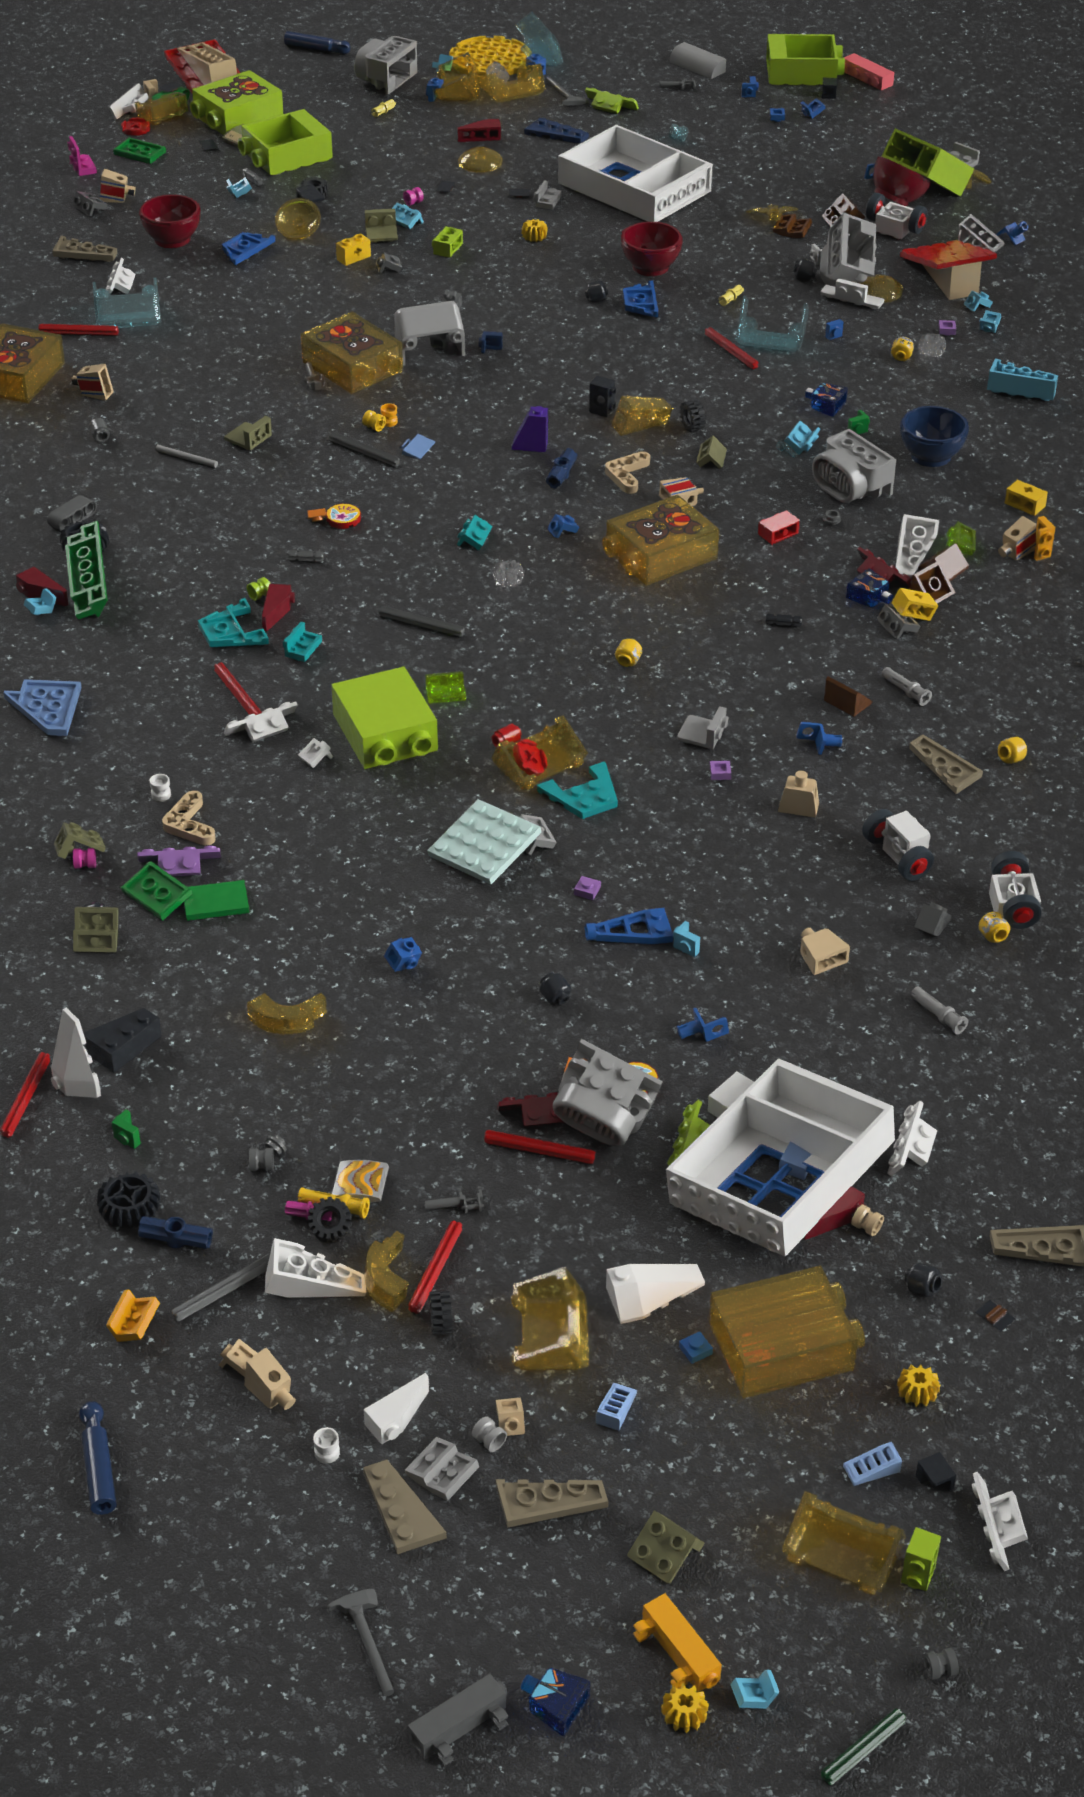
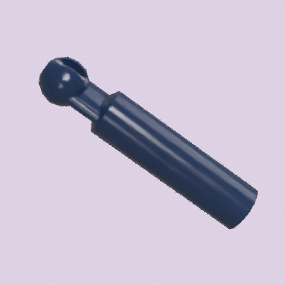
M287 31L284 36V43L288 46L347 54L351 49L350 44L345 40L339 41L332 38Z
M93 1401L87 1402L81 1407L79 1418L86 1426L81 1436L90 1507L93 1513L103 1515L112 1512L117 1505L107 1432L105 1428L100 1426L104 1410L100 1404Z

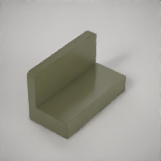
M713 435L700 445L696 463L702 467L711 460L721 469L727 449Z

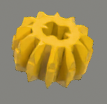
M533 219L523 223L522 237L525 240L537 242L546 238L547 224L544 221Z
M921 1364L918 1368L910 1365L908 1370H902L897 1381L899 1396L905 1398L906 1404L914 1402L916 1407L919 1403L927 1406L929 1401H935L940 1391L938 1374L932 1373L931 1367L924 1369Z
M684 1683L681 1685V1689L672 1686L670 1693H665L661 1712L665 1716L666 1725L673 1724L675 1731L682 1727L686 1734L689 1731V1727L698 1730L700 1723H705L709 1707L705 1700L704 1692H696L697 1688L695 1685L690 1689H687Z

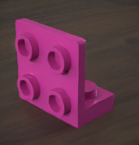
M69 136L70 142H67L68 149L71 151L69 160L70 164H73L74 171H77L79 176L97 173L90 156L80 155L79 147L74 138Z

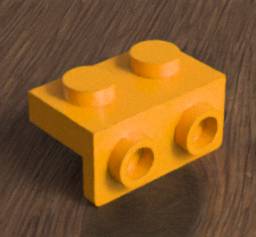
M1045 516L1038 517L1034 554L1036 561L1051 557L1055 526Z
M129 1289L124 1290L106 1326L117 1342L141 1340L160 1302L156 1297L135 1298Z

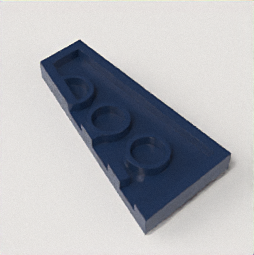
M539 118L524 129V134L530 135V133H536L538 137L548 135L550 139L563 138V141L579 144L589 138V133L582 129H575L555 121L552 122L546 118Z

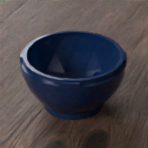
M939 406L917 407L906 413L900 422L901 438L906 449L911 453V458L916 463L928 467H939L950 462L951 457L963 447L969 432L968 421L965 417L954 410Z

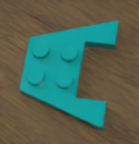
M245 598L240 599L239 604L235 606L230 604L226 606V610L220 613L216 611L198 620V627L210 647L269 644V638L264 629L244 633L235 618L236 616L251 613L250 605Z
M605 761L589 766V773L595 780L582 785L574 786L564 791L561 790L553 779L537 785L538 793L547 794L550 800L562 803L565 809L582 819L618 806V800Z

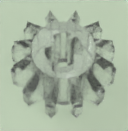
M496 61L486 69L489 78L498 86H503L510 78L504 66Z
M927 333L921 336L918 342V350L925 357L941 356L946 349V340L940 334Z
M501 560L500 563L495 564L493 577L496 584H501V587L508 586V588L521 584L524 576L521 563H516L515 560Z

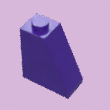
M541 406L531 407L514 437L512 450L546 452L548 444V408Z

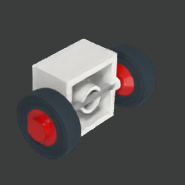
M874 193L867 204L866 217L871 221H875L877 232L902 239L909 232L919 234L923 230L927 220V208L917 205L913 209L893 202H889L885 206V196L880 193Z
M881 809L872 813L864 822L862 827L863 836L872 844L883 842V850L898 864L899 873L906 880H918L929 872L934 863V856L928 849L930 833L908 811L894 815L887 809Z
M1007 851L999 854L991 864L992 877L989 895L993 911L1002 914L1004 919L1013 928L1023 929L1031 927L1041 918L1042 909L1033 873L1028 874V860L1025 855L1017 851Z

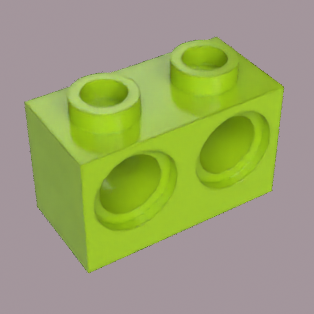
M446 226L432 241L433 254L450 258L463 244V230Z
M917 1527L915 1528L906 1550L901 1583L907 1584L913 1589L927 1591L936 1568L941 1536Z

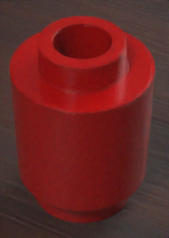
M511 723L495 731L491 737L492 742L496 748L504 749L520 741L521 730L518 726Z

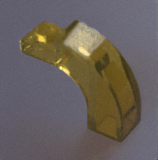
M264 993L247 1002L248 1018L259 1028L276 1034L305 1032L314 1028L315 1019L327 1013L326 997L319 993L298 1005L285 1006L274 1002Z
M398 1231L390 1238L386 1237L382 1244L376 1240L371 1244L367 1253L364 1271V1281L369 1294L378 1304L391 1312L406 1299L409 1282L394 1274L388 1267L392 1260L402 1251L404 1235Z

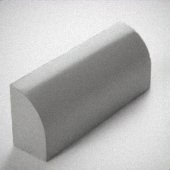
M686 42L677 45L670 55V63L709 79H713L726 72L725 58Z

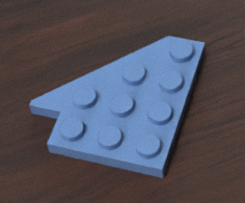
M24 679L20 691H4L3 693L4 699L47 735L67 736L82 687L81 682Z

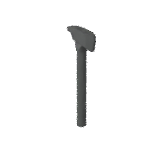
M550 76L545 77V80L567 99L562 101L563 105H582L588 102L583 97H575L569 94Z
M365 1589L336 1599L328 1604L327 1609L329 1611L340 1610L344 1614H350L355 1621L384 1696L392 1695L394 1689L363 1615L364 1609L373 1608L378 1605L375 1590Z

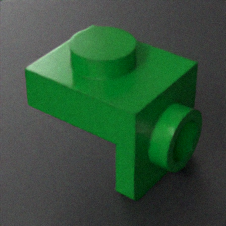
M858 410L857 417L848 419V429L857 434L868 432L869 416L862 410Z
M125 1109L112 1121L113 1136L123 1145L136 1149L141 1144L139 1128L132 1125L130 1111Z

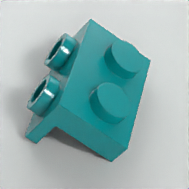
M474 515L471 520L467 519L462 526L463 528L457 536L459 540L456 545L460 546L463 541H466L477 550H480L493 526L477 515Z
M300 622L283 641L285 657L305 662L321 644L322 635L305 631V623Z

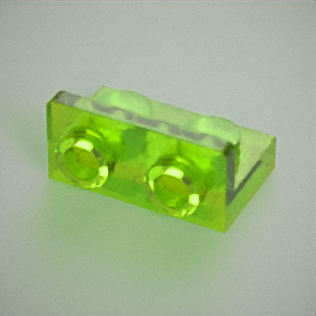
M957 521L947 532L948 541L946 546L949 547L956 543L962 553L972 556L976 551V530Z
M463 672L425 675L428 704L466 701Z

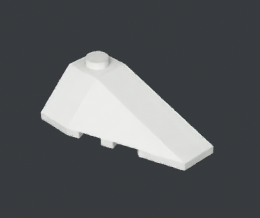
M903 515L895 566L900 574L903 575L905 573L909 577L915 574L937 537L939 520Z
M65 1008L62 1010L51 1066L53 1077L51 1082L57 1090L60 1089L66 1096L98 1098L101 1096L97 1074L95 1072L92 1073L89 1066L93 1061L83 1046L86 1044V1040L79 1019Z
M274 1238L266 1271L265 1293L288 1298L365 1296L366 1275L341 1263L332 1264L324 1260V1255L318 1253L315 1256L305 1251V1246L298 1243Z
M627 1264L607 1269L606 1289L620 1324L644 1319L650 1316L653 1310L659 1307L664 1308L669 1305L671 1300L677 1297L682 1298L705 1285L697 1264Z

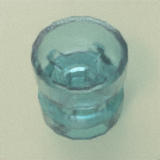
M672 124L669 129V137L672 139L678 138L679 141L686 140L688 128Z

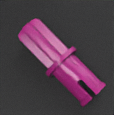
M287 1201L285 1214L306 1217V1220H308V1216H310L309 1210L310 1208L313 1209L314 1206L311 1201L308 1203ZM332 1211L326 1212L321 1220L330 1221Z

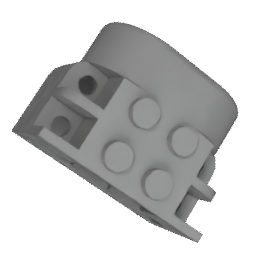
M391 36L385 41L372 39L357 52L354 61L355 75L361 80L371 82L378 90L385 88L386 94L389 95L417 73V41L399 36Z
M844 212L833 223L828 232L827 244L823 247L820 257V276L825 284L836 286L838 278L863 283L867 276L874 277L875 250L877 248L876 224Z
M850 429L827 438L826 451L816 455L813 460L812 471L815 481L822 490L840 502L849 503L868 495L878 498L881 496L882 491L889 496L893 494L896 459Z
M581 1039L576 1053L563 1074L558 1089L559 1093L553 1102V1110L563 1122L593 1139L610 1146H621L625 1144L630 1134L640 1129L663 1081Z

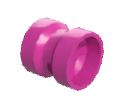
M415 187L412 190L404 191L403 199L406 205L411 206L415 202H422L424 195L419 187Z
M74 848V869H81L83 866L96 868L95 849L87 848V850H81L80 848Z

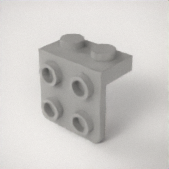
M719 706L712 720L689 715L680 729L677 739L685 743L714 749L718 739L722 736L724 728L728 724L727 708Z

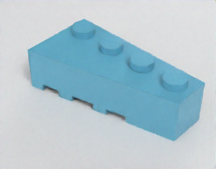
M999 359L994 360L989 371L987 390H991L994 393L1004 392L1012 396L1035 397L1044 401L1054 399L1058 375L1040 370L1032 372L1029 367L1017 368L1014 367V363L1008 362L1006 365L1000 363L1001 360Z

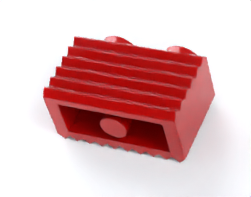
M787 510L777 513L770 518L758 522V535L773 545L776 542L787 539V537L798 534L800 520Z

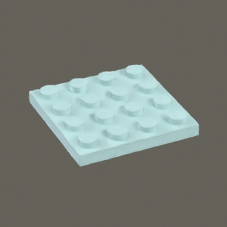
M477 799L427 852L430 857L491 885L540 835L541 828L536 824Z

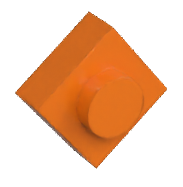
M325 508L308 510V520L312 519V522L322 521L326 517Z

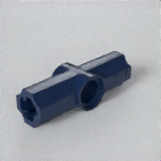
M567 448L560 457L554 459V466L546 478V483L550 488L556 489L569 477V471L577 459V453L573 449Z
M145 1216L141 1218L139 1223L138 1235L139 1237L166 1241L167 1245L171 1248H180L188 1245L207 1249L212 1243L213 1229L185 1224V1221L180 1217L162 1220Z

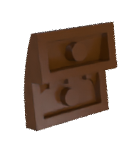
M796 214L781 215L772 230L774 233L782 236L804 238L812 225L811 218L796 219Z

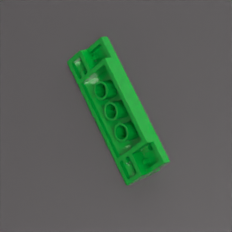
M94 521L81 526L80 533L67 537L68 544L65 545L70 596L74 601L75 616L78 620L96 614L99 618L108 601L99 523Z

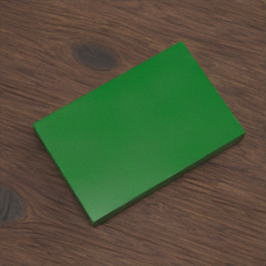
M130 137L113 149L114 155L151 164L166 152L165 146Z
M151 861L121 887L124 894L162 921L193 894L190 888Z
M244 880L188 887L193 894L184 901L187 921L249 913Z

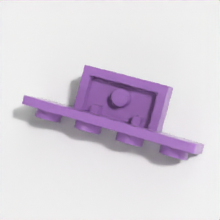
M205 846L204 849L185 847L183 850L165 848L163 851L144 849L142 852H137L139 862L158 861V867L171 876L201 875L200 859L221 858V851L216 846Z

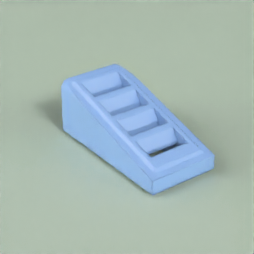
M613 1383L596 1412V1423L619 1431L637 1394V1390ZM613 1398H618V1399L624 1400V1402L615 1400V1399H613ZM610 1404H614V1405L620 1406L621 1408L612 1406V1405H610Z
M889 1442L843 1463V1467L853 1486L900 1472L902 1460L893 1443ZM866 1464H869L871 1470H868ZM856 1467H859L863 1474L859 1475Z

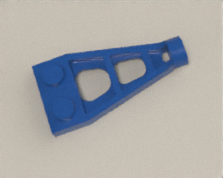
M664 908L642 910L597 924H585L586 940L640 944L673 942V933ZM645 922L648 933H634L631 931L630 925ZM623 926L625 934L611 933L610 929Z

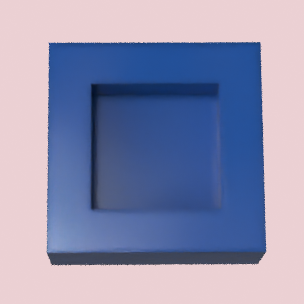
M770 108V120L775 122L785 120L784 108Z
M838 319L826 323L825 337L828 340L842 336V320Z
M700 1331L679 1341V1348L692 1364L713 1354V1347Z

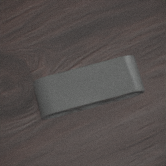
M78 495L53 510L47 517V523L61 531L65 526H69L70 523L82 522L93 515L97 505L94 501Z

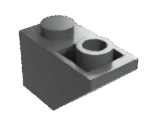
M931 902L930 906L923 904L914 927L938 937L951 920L952 915L946 913L948 909Z

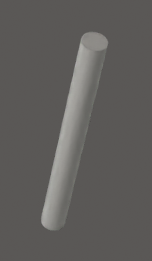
M157 445L155 448L157 452L214 468L218 466V461L161 445Z

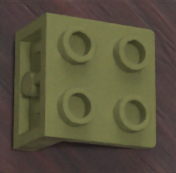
M395 209L365 210L366 235L370 242H392L398 240Z
M264 416L253 425L244 422L225 435L224 439L247 450H252L272 435L271 418Z
M63 822L54 842L57 855L66 859L68 853H72L75 846L73 841L102 852L106 848L98 832L93 830L85 831L81 829V826L72 822L70 824Z
M654 1510L627 1556L664 1582L670 1584L691 1549L693 1548L700 1552L705 1542Z

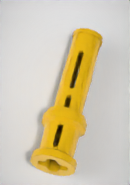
M300 1188L298 1193V1202L301 1203L311 1201L314 1204L315 1202H321V1198H324V1200L328 1199L327 1197H332V1199L338 1198L346 1204L350 1214L359 1215L363 1219L366 1218L369 1211V1198H354L350 1194L339 1196Z

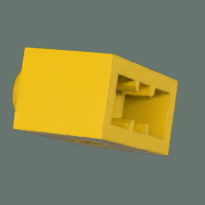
M356 234L351 238L337 242V260L347 266L370 257V239L362 234Z
M1017 480L1007 488L1005 504L1035 516L1046 507L1048 492Z
M899 588L892 601L893 606L900 615L928 621L931 620L938 608V604L929 593Z

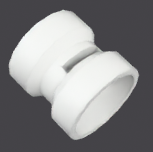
M165 774L153 775L149 779L150 787L152 788V799L159 802L168 800L171 797L169 777Z
M328 1427L319 1429L313 1437L315 1457L321 1463H332L340 1455L338 1433Z

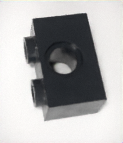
M596 376L590 382V413L608 417L615 410V380Z

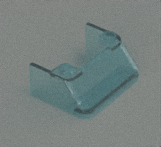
M532 11L515 25L524 35L525 45L521 47V50L527 57L532 56V54H539L546 58V66H559L564 62L557 39Z
M157 277L153 278L154 286L147 285L142 289V293L110 296L109 291L103 288L96 289V282H92L96 324L118 326V328L159 324L161 322Z
M743 296L737 330V341L740 345L786 352H796L800 349L806 331L809 312L807 303L803 305L801 323L792 324L789 328V333L782 334L757 330L758 323L756 319L746 316L749 300L746 296Z

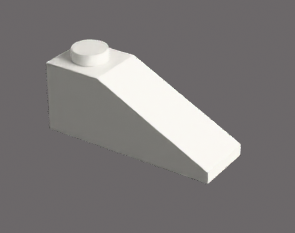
M424 1373L364 1409V1424L381 1444L395 1439L404 1431L429 1392L428 1375Z

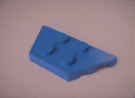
M242 232L223 243L222 250L233 264L237 265L274 243L275 236L270 235L269 238H262L261 234Z
M653 280L648 281L646 286L641 287V284H637L633 287L623 288L625 311L658 317Z

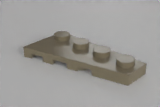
M65 236L59 238L53 249V256L59 258L67 257L110 262L114 261L117 255V248L101 244L93 246L92 242L80 243L78 239L74 238L66 240Z
M921 735L910 742L909 749L955 794L982 777L983 771L925 735Z
M1084 1225L990 1230L989 1237L995 1255L1084 1266Z
M388 1460L363 1467L364 1476L397 1554L447 1538L443 1527Z
M496 1479V1488L507 1528L608 1507V1498L602 1480H568L567 1483H556L554 1480H544V1483H528V1480H518V1483L505 1482V1479Z

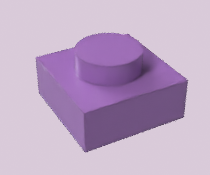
M939 320V334L946 336L956 335L955 321Z
M710 761L711 780H731L730 761Z
M581 876L574 888V895L594 900L601 888V881Z

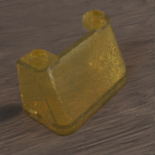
M469 52L438 66L437 75L439 79L444 80L442 87L435 90V95L438 99L440 98V100L475 101L479 99L481 76Z
M541 64L520 67L517 71L518 80L508 82L498 78L496 73L477 76L480 87L496 102L540 94L545 89Z
M564 715L555 718L556 724L549 727L547 725L542 732L526 738L534 741L537 744L536 747L539 750L542 749L546 755L548 766L539 776L535 774L528 775L518 766L513 756L515 745L513 741L508 742L506 740L498 744L491 757L492 761L521 789L526 788V790H529L536 783L573 766L577 768L585 762L584 759L588 752Z
M564 1267L513 1284L511 1301L514 1308L518 1309L522 1314V1345L514 1348V1353H512L514 1365L521 1370H580L588 1367L586 1297L582 1288L567 1268Z
M804 1491L784 1542L782 1552L787 1555L786 1560L801 1566V1563L804 1562L861 1585L860 1590L875 1596L876 1592L882 1593L904 1545L906 1535L904 1530L891 1525L890 1528L886 1529L885 1524L869 1521L834 1507L827 1501L824 1504L823 1501L817 1499V1495Z

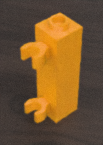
M666 1593L643 1605L642 1620L633 1625L636 1630L633 1635L638 1642H642L653 1634L679 1668L671 1672L673 1678L670 1681L671 1685L681 1689L683 1683L686 1685L690 1682L693 1686L695 1685L697 1692L715 1686L721 1677L722 1664Z

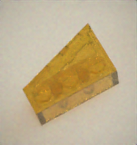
M180 92L162 95L157 100L149 98L147 99L148 102L145 103L134 102L137 117L146 119L152 125H158L164 120H171L174 116H182L185 112L189 111L186 94Z
M621 396L612 427L623 436L668 423L673 407L663 398Z

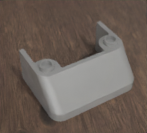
M454 301L400 308L395 312V352L402 365H405V351L416 347L417 337L448 333L450 341L455 343L460 354L465 356V333L459 308Z

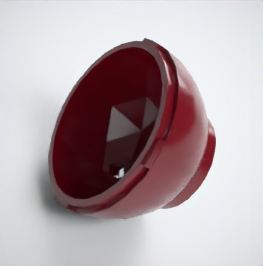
M878 156L873 171L876 186L874 192L883 194L885 198L907 207L910 202L920 198L932 183L928 178L887 158Z
M173 194L151 198L139 210L143 228L158 246L164 248H178L188 244L198 227L201 215L199 203L187 196Z
M661 222L633 224L625 228L621 235V247L626 259L632 264L635 272L645 276H658L666 273L669 270V266L678 257L683 242L682 235L675 227Z

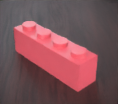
M855 53L844 57V73L879 90L893 86V71Z

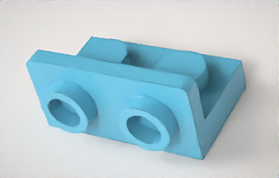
M396 203L392 208L396 211V223L403 227L411 229L416 222L420 224L424 222L418 210H413L405 204Z
M799 421L784 441L799 455L803 451L807 452L813 446L812 443L819 437L817 434L820 428L817 427L812 432L807 425Z

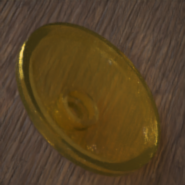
M474 147L466 150L459 156V165L471 172H490L502 165V156L495 150L487 147Z
M304 198L291 199L285 202L278 209L275 217L276 227L280 234L292 240L309 237L318 229L321 221V214L317 205Z
M875 274L874 277L867 276L863 283H859L868 286L867 295L883 298L884 303L896 301L903 295L904 289L902 284L887 275Z

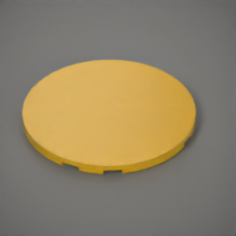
M504 36L468 38L458 42L456 47H452L449 52V56H453L452 66L455 69L478 77H503L516 74L526 69V58L532 56L531 50L526 44L513 38L511 40L505 39Z

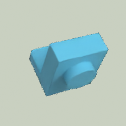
M440 54L439 61L433 62L432 67L437 68L436 71L445 73V70L451 71L453 56Z
M246 177L232 185L229 179L226 180L228 191L231 195L234 193L236 198L248 193L252 189Z
M971 290L964 305L975 312L979 304L990 308L993 302L988 299L989 295L982 291L978 293Z
M986 310L983 318H980L979 321L980 330L995 333L1001 319V313Z
M43 589L41 598L25 599L24 606L34 615L52 613L56 596L48 589Z
M684 921L673 932V947L696 957L700 950V937L689 932V922Z
M764 1670L759 1678H735L730 1684L739 1708L767 1709L779 1694V1689L771 1670Z

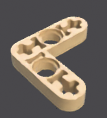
M638 452L609 461L605 464V474L623 492L628 494L636 493L638 491V481L629 472L649 466L650 454Z
M187 792L163 817L162 823L165 832L206 846L215 842L214 828L191 820L193 815L203 805L200 792ZM183 810L187 811L185 813H178L179 811ZM187 828H193L191 831H185Z

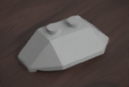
M972 214L959 224L958 240L963 243L989 249L995 253L1005 244L1003 240Z

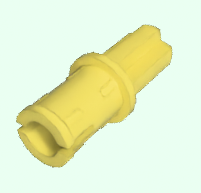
M393 99L385 103L381 102L379 106L371 109L372 115L378 117L383 113L386 114L388 110L395 107L396 102Z
M737 285L733 289H728L724 295L719 297V303L725 306L730 301L736 300L737 296L744 291V288L741 285Z

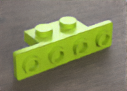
M586 87L585 89L587 97L594 99L591 104L592 108L615 114L619 113L621 107L633 110L639 109L637 101L633 98L611 94L607 91H599L595 88Z
M699 1099L693 1105L689 1104L683 1112L684 1120L678 1128L679 1136L672 1146L674 1152L667 1162L669 1166L710 1126L698 1118L702 1101Z

